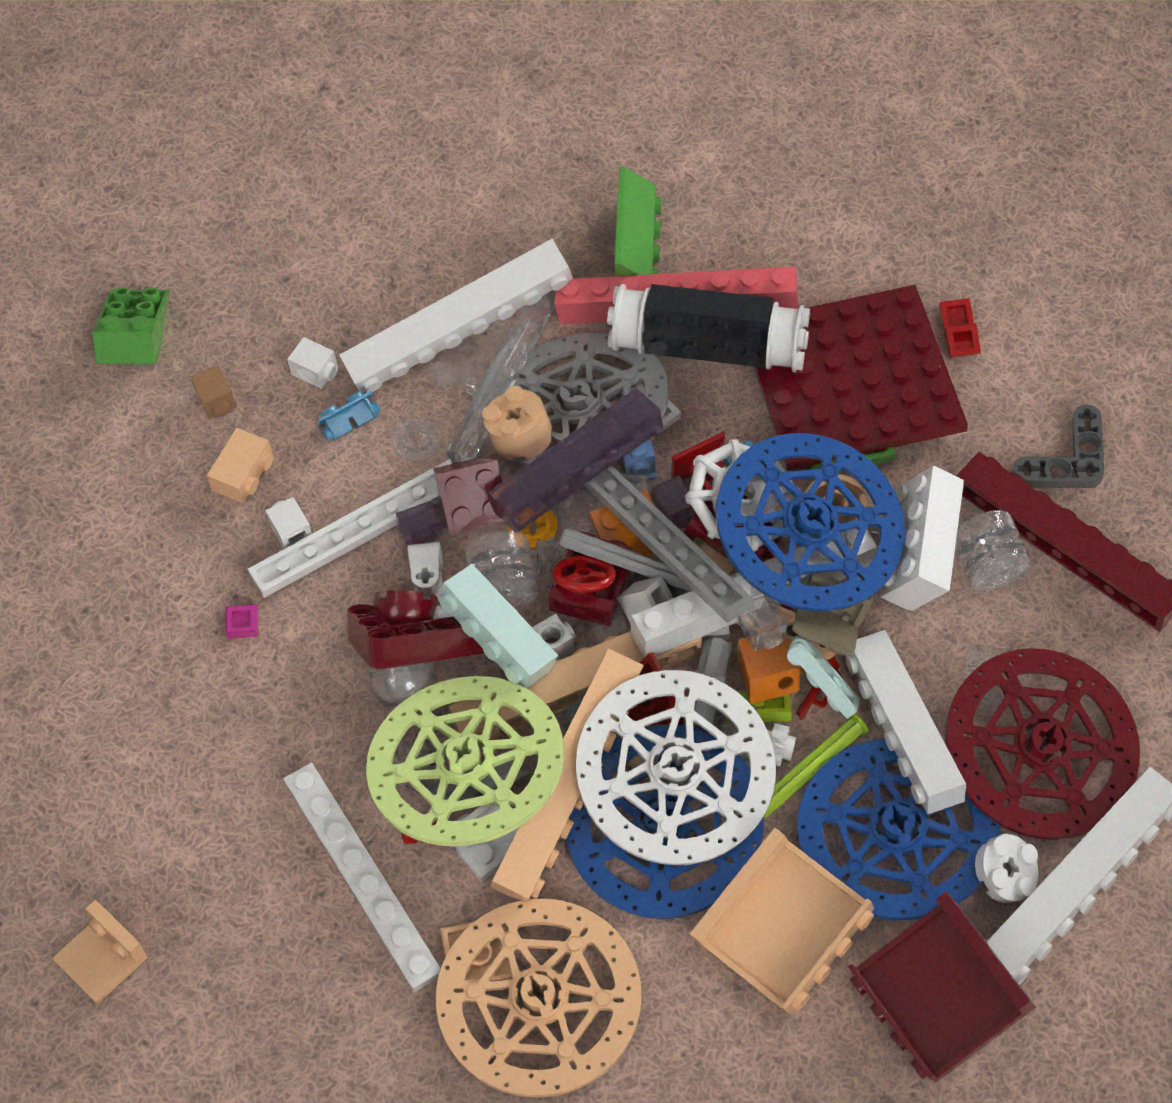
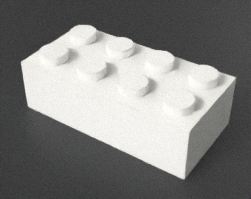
M931 466L895 488L905 523L904 548L897 568L881 588L880 598L906 610L913 611L950 591L964 480L940 468Z

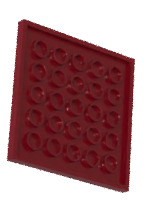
M916 284L808 307L810 309L808 327H804L806 331H809L808 345L806 350L801 349V352H805L803 370H797L795 373L792 372L791 367L772 365L771 369L754 367L776 436L792 433L815 434L840 441L861 454H866L889 447H898L967 432L968 429L967 420ZM813 458L784 459L787 471L821 463L820 460Z

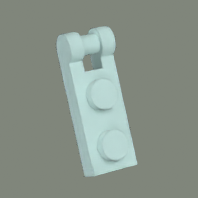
M799 635L795 636L791 641L787 659L793 665H801L806 671L809 682L815 688L820 687L827 695V701L832 709L836 712H841L848 719L857 712L860 698L811 641H806Z

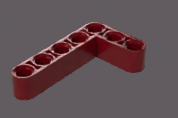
M356 604L347 609L348 640L367 665L375 669H388L484 654L483 648L473 637H469L463 631L461 624L453 616L391 626L383 616L373 610L372 605Z

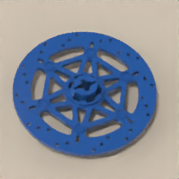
M806 433L784 434L763 440L747 449L735 460L727 471L717 495V531L730 562L738 573L756 590L786 606L806 611L824 612L842 610L857 605L873 596L885 585L901 559L905 540V523L901 505L894 489L873 462L854 448L840 441ZM832 457L835 458V463L831 462ZM789 458H813L820 460L822 465L820 469L781 472L774 463ZM840 470L850 474L862 485L870 496L874 507H864L838 478ZM754 476H759L764 481L765 488L754 516H743L741 514V503L745 489ZM814 479V483L807 493L802 492L789 481ZM822 481L827 482L825 499L815 495ZM778 484L783 486L795 498L787 501ZM834 488L842 494L852 507L834 506L832 504ZM773 493L783 510L764 514L763 510L769 494ZM838 515L855 516L858 519L839 523ZM781 519L784 528L764 526L763 523ZM877 526L880 529V538L876 554L867 567H863L856 559L867 527ZM857 529L858 533L852 550H849L839 533ZM756 535L783 566L781 574L772 571L758 558L749 545L746 536ZM768 535L789 538L787 555L778 548ZM833 541L844 559L840 558L826 545ZM796 544L807 549L799 562L794 561ZM818 550L832 563L808 565L807 561L813 551ZM841 571L848 579L844 583L832 586H808L801 584L799 581L801 574ZM786 581L790 582L789 587L785 586Z
M670 724L648 726L645 729L665 738ZM677 725L674 737L686 739V726ZM693 728L695 743L717 740L713 735ZM638 734L634 735L648 752L656 745L654 742ZM621 736L615 739L609 753L604 750L602 751L604 757L601 758V763H603L601 772L603 779L606 781L613 779L612 773L618 768L622 745ZM628 746L626 762L639 755L632 746ZM716 748L701 752L704 760L709 761L724 752V749ZM662 754L659 756L658 762H660ZM738 754L734 759L731 785L734 783L738 784L730 788V796L735 798L737 802H742L749 785L750 769ZM722 761L714 766L724 776L722 780L716 782L720 787L724 786L726 761ZM671 762L670 768L675 767L677 771H681L682 765L676 766L674 762ZM643 772L628 781L627 784L631 786L648 777V774ZM691 772L690 778L693 777L694 772ZM704 781L699 784L703 788L698 791L711 796L713 799L718 798ZM652 790L651 794L645 792L635 793L649 807L658 811L657 790ZM602 791V792H600V793H598V794H603V795H604V794H607L608 791ZM665 795L667 816H672L678 799L677 796ZM686 795L680 814L684 816L694 812L688 803L697 799ZM622 797L613 800L615 807L621 806L634 818L630 823L647 833L655 834L657 832V823L639 808L634 809ZM584 804L581 810L573 809L569 819L574 821V824L566 840L571 858L579 874L587 885L603 900L632 915L653 919H673L701 912L714 904L726 889V886L731 883L761 845L764 832V816L755 830L742 843L726 854L710 860L718 865V869L712 875L690 888L674 892L670 891L671 879L705 862L680 865L676 868H672L673 865L665 864L664 869L660 871L658 870V863L650 862V867L642 865L626 855L627 851L614 844L608 837L599 843H593L591 817ZM703 804L697 810L707 807V805ZM718 812L714 813L713 830L721 826L722 815ZM696 820L685 823V826L683 824L677 826L676 836L679 839H686L691 832H695L698 836L704 835L706 832L695 823ZM666 837L663 838L662 844L664 846H667L668 840ZM599 853L597 857L593 859L590 858L591 856ZM614 857L620 859L650 878L649 890H640L622 882L606 868L605 863ZM725 858H730L734 863L727 862ZM659 892L662 893L660 901L657 900V894Z
M885 738L854 745L832 757L817 771L809 782L802 796L798 811L797 834L800 850L840 881L848 876L849 878L843 883L865 900L868 898L874 906L872 913L876 918L888 920L920 919L939 904L936 899L946 891L954 898L957 904L966 900L983 883V881L979 882L976 875L975 860L977 852L989 839L1000 835L999 824L984 816L977 807H974L975 805L966 794L965 801L972 816L973 831L969 832L959 829L951 807L943 809L949 826L928 819L930 814L927 815L925 809L921 810L914 805L916 801L913 795L903 799L893 784L912 785L909 777L904 778L902 775L887 771L885 764L898 763V756L895 750H889ZM870 759H874L876 764H872ZM860 770L867 772L868 779L842 805L829 802L834 791L848 777ZM880 784L885 785L893 800L882 802ZM868 790L873 791L874 808L852 807ZM847 816L870 817L869 824H861L848 819ZM882 816L881 835H879L877 832L879 818ZM917 820L919 823L917 836L913 840L915 832V822ZM825 823L834 824L838 827L849 857V861L843 867H839L835 863L827 849L822 828ZM848 828L868 836L858 851H855L847 832ZM930 829L950 838H927L926 836L927 831ZM872 845H876L882 850L869 860H862ZM921 847L944 848L929 865H924ZM955 850L968 853L963 865L954 875L940 885L932 886L928 877ZM915 854L917 871L913 872L903 855ZM889 856H893L903 872L900 873L874 866ZM864 875H870L908 883L911 893H884L865 887L858 881ZM921 892L925 893L926 899L922 897Z

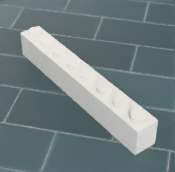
M550 239L340 354V357L358 390L363 393L371 390L373 392L379 389L383 382L393 377L398 378L405 375L409 368L416 364L429 362L438 352L446 348L451 349L458 346L462 339L469 335L482 333L491 323L499 319L504 320L511 317L515 310L524 305L537 303L546 293L564 288L573 279L572 274L553 239Z
M857 529L839 533L849 550H852L858 533ZM867 529L856 557L863 567H867L871 563L878 548ZM833 541L826 545L840 558L844 559ZM802 546L795 549V562L801 560L807 550L805 547ZM814 550L807 561L808 565L832 563L818 550ZM776 558L763 562L772 571L781 574L783 566ZM841 571L822 573L838 581L846 578ZM739 573L730 575V577L753 598L754 607L732 621L725 622L694 591H691L632 615L630 635L643 658L649 653H654L656 656L742 621L743 618L751 617L752 614L756 615L769 610L774 605H781V603L768 598L750 585ZM812 573L801 574L800 583L807 585ZM786 581L785 586L789 587L790 582Z
M1151 767L1146 770L987 941L1019 985L1031 971L1028 966L1035 959L1042 961L1051 951L1053 945L1050 942L1057 935L1063 938L1070 931L1075 923L1072 918L1079 911L1085 914L1096 901L1094 897L1096 892L1100 888L1106 891L1114 883L1118 876L1115 872L1119 867L1123 865L1127 868L1139 854L1136 849L1143 842L1148 845L1153 841L1160 831V828L1157 826L1164 819L1168 822L1172 820V783Z

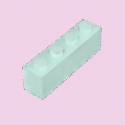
M470 564L443 583L437 599L443 610L451 614L461 624L463 631L478 642L483 648L485 655L504 670L509 681L529 688L551 672L558 658L557 653L473 564Z

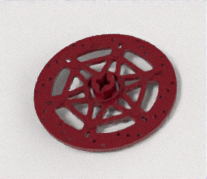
M1028 648L997 655L978 666L964 680L952 699L948 711L945 730L946 747L966 783V796L992 821L1017 834L1047 840L1068 839L1086 834L1136 782L1140 764V744L1137 728L1126 702L1116 688L1101 673L1085 662L1068 654L1047 649ZM1022 674L1050 675L1065 680L1067 686L1064 691L1023 687L1017 676ZM1079 680L1082 681L1080 687L1077 686ZM999 686L1004 694L1003 700L986 727L975 726L973 718L980 701L991 688ZM1084 695H1088L1103 713L1109 725L1112 739L1100 737L1080 702ZM1029 696L1054 698L1056 702L1045 713H1042ZM1017 698L1022 701L1032 716L1026 719L1023 718ZM1063 703H1066L1068 709L1063 722H1060L1053 717V714ZM1009 706L1017 726L996 727L1000 716L1005 708ZM1074 713H1077L1089 736L1069 730ZM1035 727L1027 736L1024 734L1025 728L1029 730ZM963 734H970L972 737H966ZM1013 735L1014 745L994 740L993 736ZM1046 735L1047 737L1044 741V747L1041 750H1039L1040 746L1042 745V738ZM1072 741L1090 745L1092 750L1073 751ZM973 746L984 747L1005 783L1001 792L996 791L981 772L973 752ZM996 749L1017 756L1011 774L1007 771ZM1058 750L1062 752L1061 757L1057 756L1051 759ZM1089 758L1090 763L1080 779L1077 780L1069 760ZM1100 759L1111 760L1113 766L1106 785L1096 798L1091 801L1087 800L1082 792L1084 785ZM1024 763L1032 768L1033 772L1023 783H1019L1017 779ZM1063 768L1070 788H1067L1055 774V769ZM1040 773H1044L1057 790L1031 788L1030 784ZM1022 796L1062 799L1068 806L1069 811L1055 814L1034 812L1020 807L1018 802ZM1008 800V805L1004 807V801Z

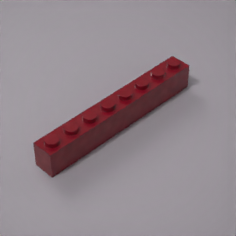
M978 452L956 475V477L964 480L963 498L1152 628L1161 632L1172 619V579L1165 578L1156 572L1151 564L1140 561L1131 555L1123 545L1115 544L1106 538L1098 528L1089 526L1078 519L1071 510L1062 508L1053 502L1046 493L1037 491L1028 485L1018 474H1012L1007 471L996 459Z

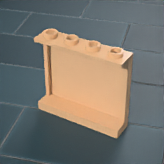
M774 828L690 932V935L697 943L790 1015L794 1010L799 1012L810 998V995L807 993L814 984L820 985L831 972L829 965L836 956L841 958L847 953L853 943L850 939L858 929L863 931L870 924L874 917L872 913L874 906L868 898L866 900L789 842L786 836L778 829Z

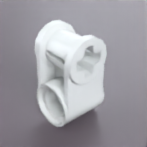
M440 541L408 545V558L414 590L423 592V599L431 600V594L438 597L443 586V560Z

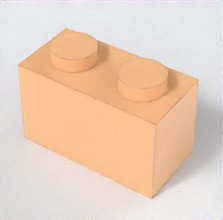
M236 428L207 474L211 491L244 503L248 495H253L257 490L259 477L262 472L269 470L273 463L274 456L269 440Z

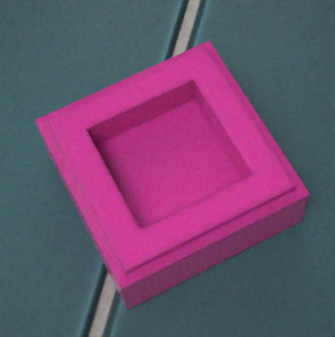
M257 604L225 607V635L227 639L258 636Z

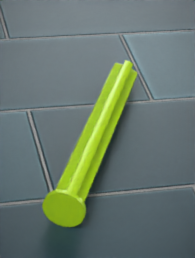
M856 714L850 716L842 726L775 783L773 795L764 814V819L809 781L832 757L843 751L861 734L866 735L869 732L866 724Z

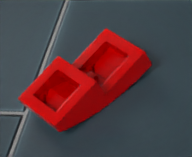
M970 298L940 302V316L950 358L981 354L976 323L974 324Z

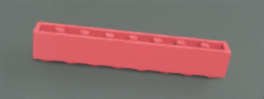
M796 266L576 278L570 280L564 288L555 291V307L559 324L607 322L609 307H615L613 304L615 286L620 287L621 284H625L629 290L645 291L647 287L656 284L773 298V305L774 302H778L779 307L799 309Z

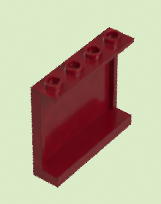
M947 891L936 899L939 904L871 957L857 967L853 964L848 966L854 975L850 978L851 983L862 996L867 993L874 1004L870 1008L879 1021L884 1023L887 1020L894 1031L890 1036L902 1051L907 1048L915 1058L910 1062L912 1067L922 1079L928 1076L935 1083L1036 1008Z

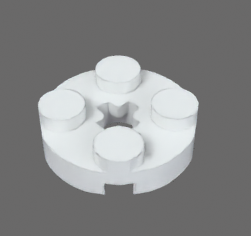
M1002 834L989 839L986 844L979 848L975 860L979 882L984 881L989 889L986 893L992 899L1001 903H1014L1029 897L1035 891L1038 882V852L1033 845L1026 844L1015 835ZM1004 863L1010 865L1011 874L1009 876L1008 871L1003 868Z

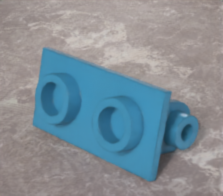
M372 390L366 394L359 391L346 399L348 403L337 409L336 405H333L320 413L321 418L318 419L317 427L325 425L326 428L322 432L327 441L332 438L336 440L352 431L353 428L348 421L350 418H353L358 427L377 418V414L381 410L375 401L373 403L369 401L373 394Z

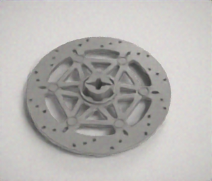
M580 333L564 336L546 342L521 356L500 377L493 389L489 404L495 398L505 393L508 388L519 386L548 401L544 407L547 413L550 411L554 413V415L548 416L551 425L562 422L563 433L558 434L551 431V440L562 444L560 450L545 449L541 454L531 459L525 460V457H516V462L546 472H580L614 462L636 449L654 432L667 408L669 386L665 370L655 354H645V352L644 354H639L638 349L620 347L618 351H613V348L608 347L609 333ZM598 353L611 355L626 361L633 367L622 371L595 360L594 356ZM576 355L575 360L545 374H534L537 370L555 360ZM582 368H586V379L578 378ZM597 369L612 376L594 381L593 370ZM572 371L567 382L552 380ZM639 382H644L645 397L638 414L629 413L631 387ZM616 384L606 391L602 390L603 387ZM542 387L553 388L556 391L554 394H551ZM623 391L620 407L608 401ZM606 409L615 416L600 414V411ZM588 421L604 423L584 433ZM569 424H578L574 435H570ZM620 428L623 430L604 443L580 449L582 443L612 429Z

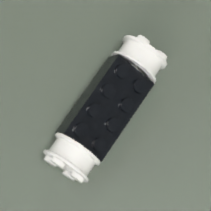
M621 284L620 287L615 286L613 294V304L615 307H609L607 324L612 325L608 335V347L613 348V351H618L620 347L638 349L639 354H644L645 352V354L771 369L772 365L791 367L792 372L795 373L797 370H803L805 352H801V349H807L809 331H806L804 327H808L810 309L805 308L804 305H800L799 309L779 307L778 302H774L773 305V298L656 284L647 287L645 291L629 290L625 284Z

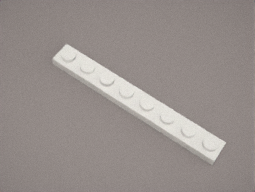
M462 452L434 468L470 459L465 452ZM433 468L248 568L250 577L263 597L266 598L441 502Z
M311 762L283 778L292 796L413 992L438 979L441 970L440 966L313 763Z

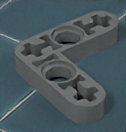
M1088 404L1081 405L1074 411L1072 420L1074 457H1021L1014 463L1012 474H1018L1033 488H1095L1102 482L1104 475L1102 417L1100 411L1093 405ZM1085 415L1089 416V420H1091L1089 431H1084L1085 421L1082 418ZM1089 441L1095 444L1096 450L1085 452L1079 445L1082 442ZM1040 467H1045L1043 477H1040ZM1058 467L1062 468L1067 475L1063 478H1054L1049 471L1052 468ZM1023 468H1029L1030 476H1024ZM1073 468H1076V478L1071 477ZM1086 468L1092 470V473H1094L1093 477H1087Z

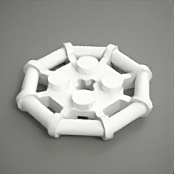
M730 439L728 444L705 455H698L693 460L695 467L689 493L685 495L686 503L691 504L709 533L707 536L711 539L714 537L720 538L716 520L704 501H712L713 509L716 513V501L720 485L731 467L720 468L716 463L730 457L733 464L742 453L750 448V446L739 443L737 439ZM779 461L774 463L781 472H786ZM706 473L714 478L711 490H702ZM754 476L746 487V494L751 496V499H742L741 514L743 516H754L765 488V483L759 476ZM779 484V488L787 501L795 498V496ZM773 493L769 494L763 510L764 514L775 512L776 498ZM781 519L770 521L773 523L771 527L784 528ZM756 535L746 536L753 551H757L758 547L764 545ZM768 535L772 540L779 537Z

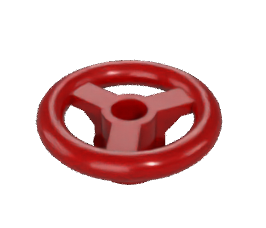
M588 555L565 558L559 561L552 570V578L561 588L593 596L596 594V591L610 586L616 577V571L612 564ZM586 565L599 567L603 569L606 573L593 571ZM575 566L576 569L573 574L566 577L562 576L563 570Z

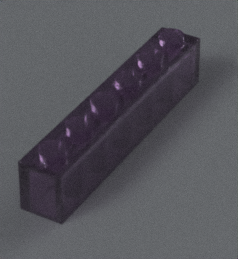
M637 388L622 396L616 403L595 415L592 420L578 430L572 431L568 437L554 447L547 449L544 454L530 464L523 466L506 481L496 485L488 493L494 513L517 534L661 431L664 426L660 408Z

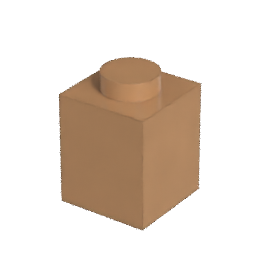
M219 365L190 376L195 392L208 419L214 416H224L231 409L236 408L232 391Z

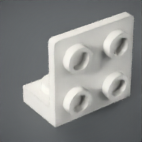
M495 803L483 805L471 814L466 813L462 815L457 821L484 817L498 811L500 808ZM518 828L491 841L468 846H455L457 855L476 877L483 882L498 870Z

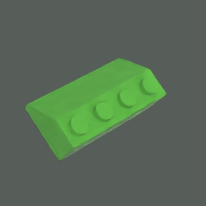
M619 167L615 276L659 274V269H654V263H659L660 245L654 244L655 239H660L661 221H655L656 215H661L662 198L656 197L655 184L626 167Z

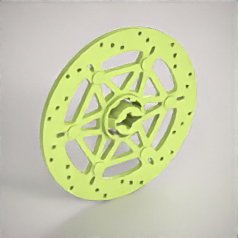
M468 676L438 682L416 692L405 699L386 717L374 735L369 748L366 763L368 788L382 816L403 834L416 840L439 846L480 844L504 836L517 829L537 814L546 804L562 774L565 753L564 741L558 721L551 709L541 698L527 688L514 684L511 681L494 677ZM465 700H481L479 707L476 709L438 717L432 713L433 710L450 703ZM507 706L519 713L530 724L534 734L521 737L498 715L500 708ZM471 719L462 733H458L446 725ZM485 719L482 735L474 734L473 732L477 726ZM493 725H498L511 739L490 740ZM411 726H418L421 730L404 763L392 764L396 748L404 734ZM439 730L450 738L444 743H440L433 731ZM429 739L436 752L416 759L425 740ZM481 748L483 749V754L485 758L484 762L482 760L480 753ZM516 748L501 755L494 756L493 751L495 749ZM537 754L538 762L530 782L520 794H514L511 791V787L525 757ZM446 757L450 765L449 771L447 770V764L445 761ZM514 760L506 779L501 780L494 767ZM434 762L437 766V768L434 770L415 771L418 768L424 767ZM486 776H490L497 789L493 790L480 781ZM440 779L437 794L433 795L419 780ZM409 782L432 805L430 811L427 814H422L413 809L402 799L395 786L399 783ZM448 784L456 785V789L448 800H444ZM469 786L484 794V796L458 801ZM492 803H495L500 808L494 813L472 820H448L452 812Z

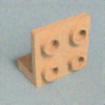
M95 900L86 908L91 918L88 926L53 957V960L95 1003H100L148 957L141 944Z

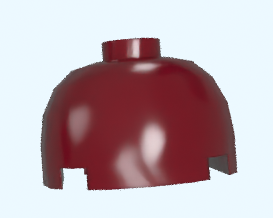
M388 590L386 597H381L380 592H376L374 594L373 610L383 616L391 626L432 620L437 609L438 597L431 594V600L423 599V592L408 590Z

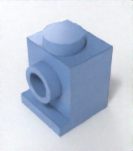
M650 436L636 449L621 458L625 478L631 484L657 479L655 453Z

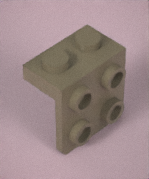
M812 573L807 585L832 586L843 582L822 573ZM873 596L857 605L842 610L816 612L797 609L792 629L806 641H815L822 644L836 654L852 656L856 648L859 627L873 602Z

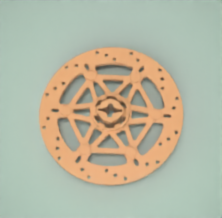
M529 899L528 902L523 900L512 902L495 908L474 921L462 932L448 951L441 966L436 986L437 1018L444 1040L453 1056L471 1075L484 1084L504 1093L523 1097H550L569 1093L588 1085L606 1073L618 1061L630 1044L637 1028L642 1004V989L637 964L632 952L620 934L607 921L590 910L573 903L554 899ZM503 925L507 926L509 930L508 932H505L503 930ZM531 925H550L570 930L571 934L566 941L522 939L518 929ZM584 930H588L583 937L580 936ZM493 940H500L503 949L478 982L466 981L467 972L477 955ZM588 945L595 946L608 963L615 982L613 990L600 989L583 955ZM528 949H553L558 951L543 965H539ZM517 951L522 954L531 966L522 972L518 970L514 955ZM566 954L570 955L562 974L552 970ZM507 959L513 979L490 982V979L503 961ZM576 964L581 966L590 984L589 988L567 983ZM557 984L561 990L558 996L559 1005L554 1010L557 1001L554 985ZM520 986H521V991H520V992H521V997H522V1003H523V1007H524V1008H522V1009H520L519 1006L516 1004V1002H519V987H520ZM533 987L536 989V992L544 996V1005L541 1000L533 996ZM509 989L507 1000L485 995L487 991ZM455 990H463L464 992H463V993H455L454 991H455ZM570 993L592 998V1001L568 1003ZM614 1000H623L624 1002H614ZM464 1003H476L494 1038L489 1048L483 1049L469 1031L463 1015L462 1006ZM487 1005L510 1010L501 1029H497L487 1009ZM588 1011L574 1033L570 1034L564 1014ZM599 1011H611L613 1013L612 1019L601 1039L587 1053L580 1055L575 1045ZM515 1019L525 1023L511 1039L506 1038ZM555 1021L559 1022L563 1036L562 1042L556 1040L546 1027L548 1024ZM534 1028H538L549 1042V1045L520 1044V1041ZM512 1052L556 1055L560 1066L552 1069L529 1070L508 1065L505 1061ZM493 1057H496L491 1065L488 1064ZM570 1062H573L575 1064V1070L571 1068L569 1064Z

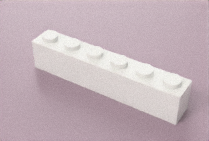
M886 630L857 639L853 655L845 657L848 670L852 675L856 674L863 699H869L875 723L882 725L885 730L886 744L890 751L895 750L902 776L904 778L909 777L912 783L911 791L916 803H922L928 815L964 802L966 783Z

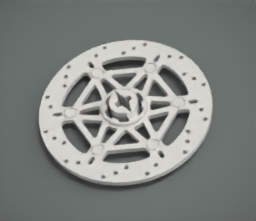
M663 670L650 672L630 679L616 687L598 703L590 714L582 730L576 753L578 789L582 802L596 826L606 837L623 850L636 857L659 864L691 865L702 863L724 855L737 847L755 830L762 820L772 798L775 785L776 763L773 744L756 710L744 697L728 685L712 677L691 671ZM685 689L689 690L688 697L684 696ZM662 696H674L676 699L674 708L638 721H633L626 715V712L649 699ZM695 701H703L718 709L735 725L738 733L726 736L694 711ZM610 716L616 717L619 721L616 722ZM668 718L672 720L665 738L645 729V726ZM680 718H685L686 739L674 737ZM696 722L717 740L695 743L693 723ZM614 731L622 737L617 777L606 781L602 777L601 757L609 732ZM638 734L654 742L656 745L648 752L634 735ZM745 739H752V741L746 743L743 742V740ZM628 746H632L645 760V763L626 772L625 765ZM716 748L724 749V752L709 761L704 760L701 752ZM745 752L750 760V780L745 798L742 802H737L730 796L734 759L736 755ZM662 754L660 762L653 765L654 758L658 759ZM722 761H726L724 786L720 787L706 771ZM671 762H674L676 766L682 765L681 771H677L675 767L670 768ZM698 768V774L694 773L693 777L690 778L691 772ZM643 772H646L650 779L648 783L631 786L627 784L628 781ZM690 778L689 783H688L687 785H685V786H682V785L685 784V783L688 781V779ZM704 781L718 798L713 799L696 790V788ZM657 790L658 811L649 807L635 793ZM602 791H608V793L604 795L598 794ZM666 794L678 797L672 816L666 815ZM686 795L707 805L705 808L684 816L680 814ZM625 797L657 823V832L650 834L630 823L616 809L613 800ZM718 812L726 819L723 825L704 835L686 839H679L676 836L677 826ZM733 812H737L742 818L737 817ZM664 837H666L668 840L667 846H664L662 844Z

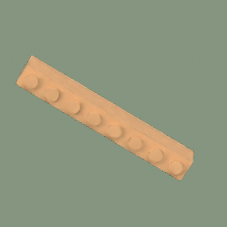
M631 631L620 636L613 635L607 637L598 645L591 648H580L569 657L561 660L557 659L551 672L527 689L541 698L555 715L581 704L608 648L638 663L644 658L630 635ZM700 637L656 655L662 669L701 654L702 639ZM481 700L454 702L448 706L449 713L476 709L479 707ZM502 706L498 712V715L515 731L530 725L524 717L507 706ZM471 719L454 722L455 730L458 733H462ZM485 719L477 726L473 732L474 734L482 735ZM495 724L492 728L490 740L506 735Z
M608 648L563 738L565 753L559 782L546 804L537 814L518 828L492 880L490 888L517 901L523 900L528 902L530 896L537 899L545 883L544 880L540 879V876L545 867L552 869L560 852L554 848L560 837L566 840L574 824V821L570 820L569 817L574 808L581 810L583 806L576 779V753L584 725L598 703L619 685L640 676L644 665ZM610 716L616 722L619 721L616 717ZM612 731L609 732L603 746V750L608 753L617 737V734Z

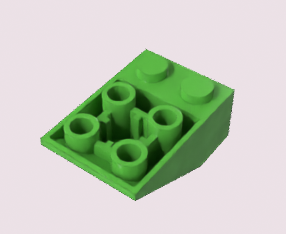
M125 287L110 290L92 331L96 364H156L161 352L169 290H159L157 288L130 290Z

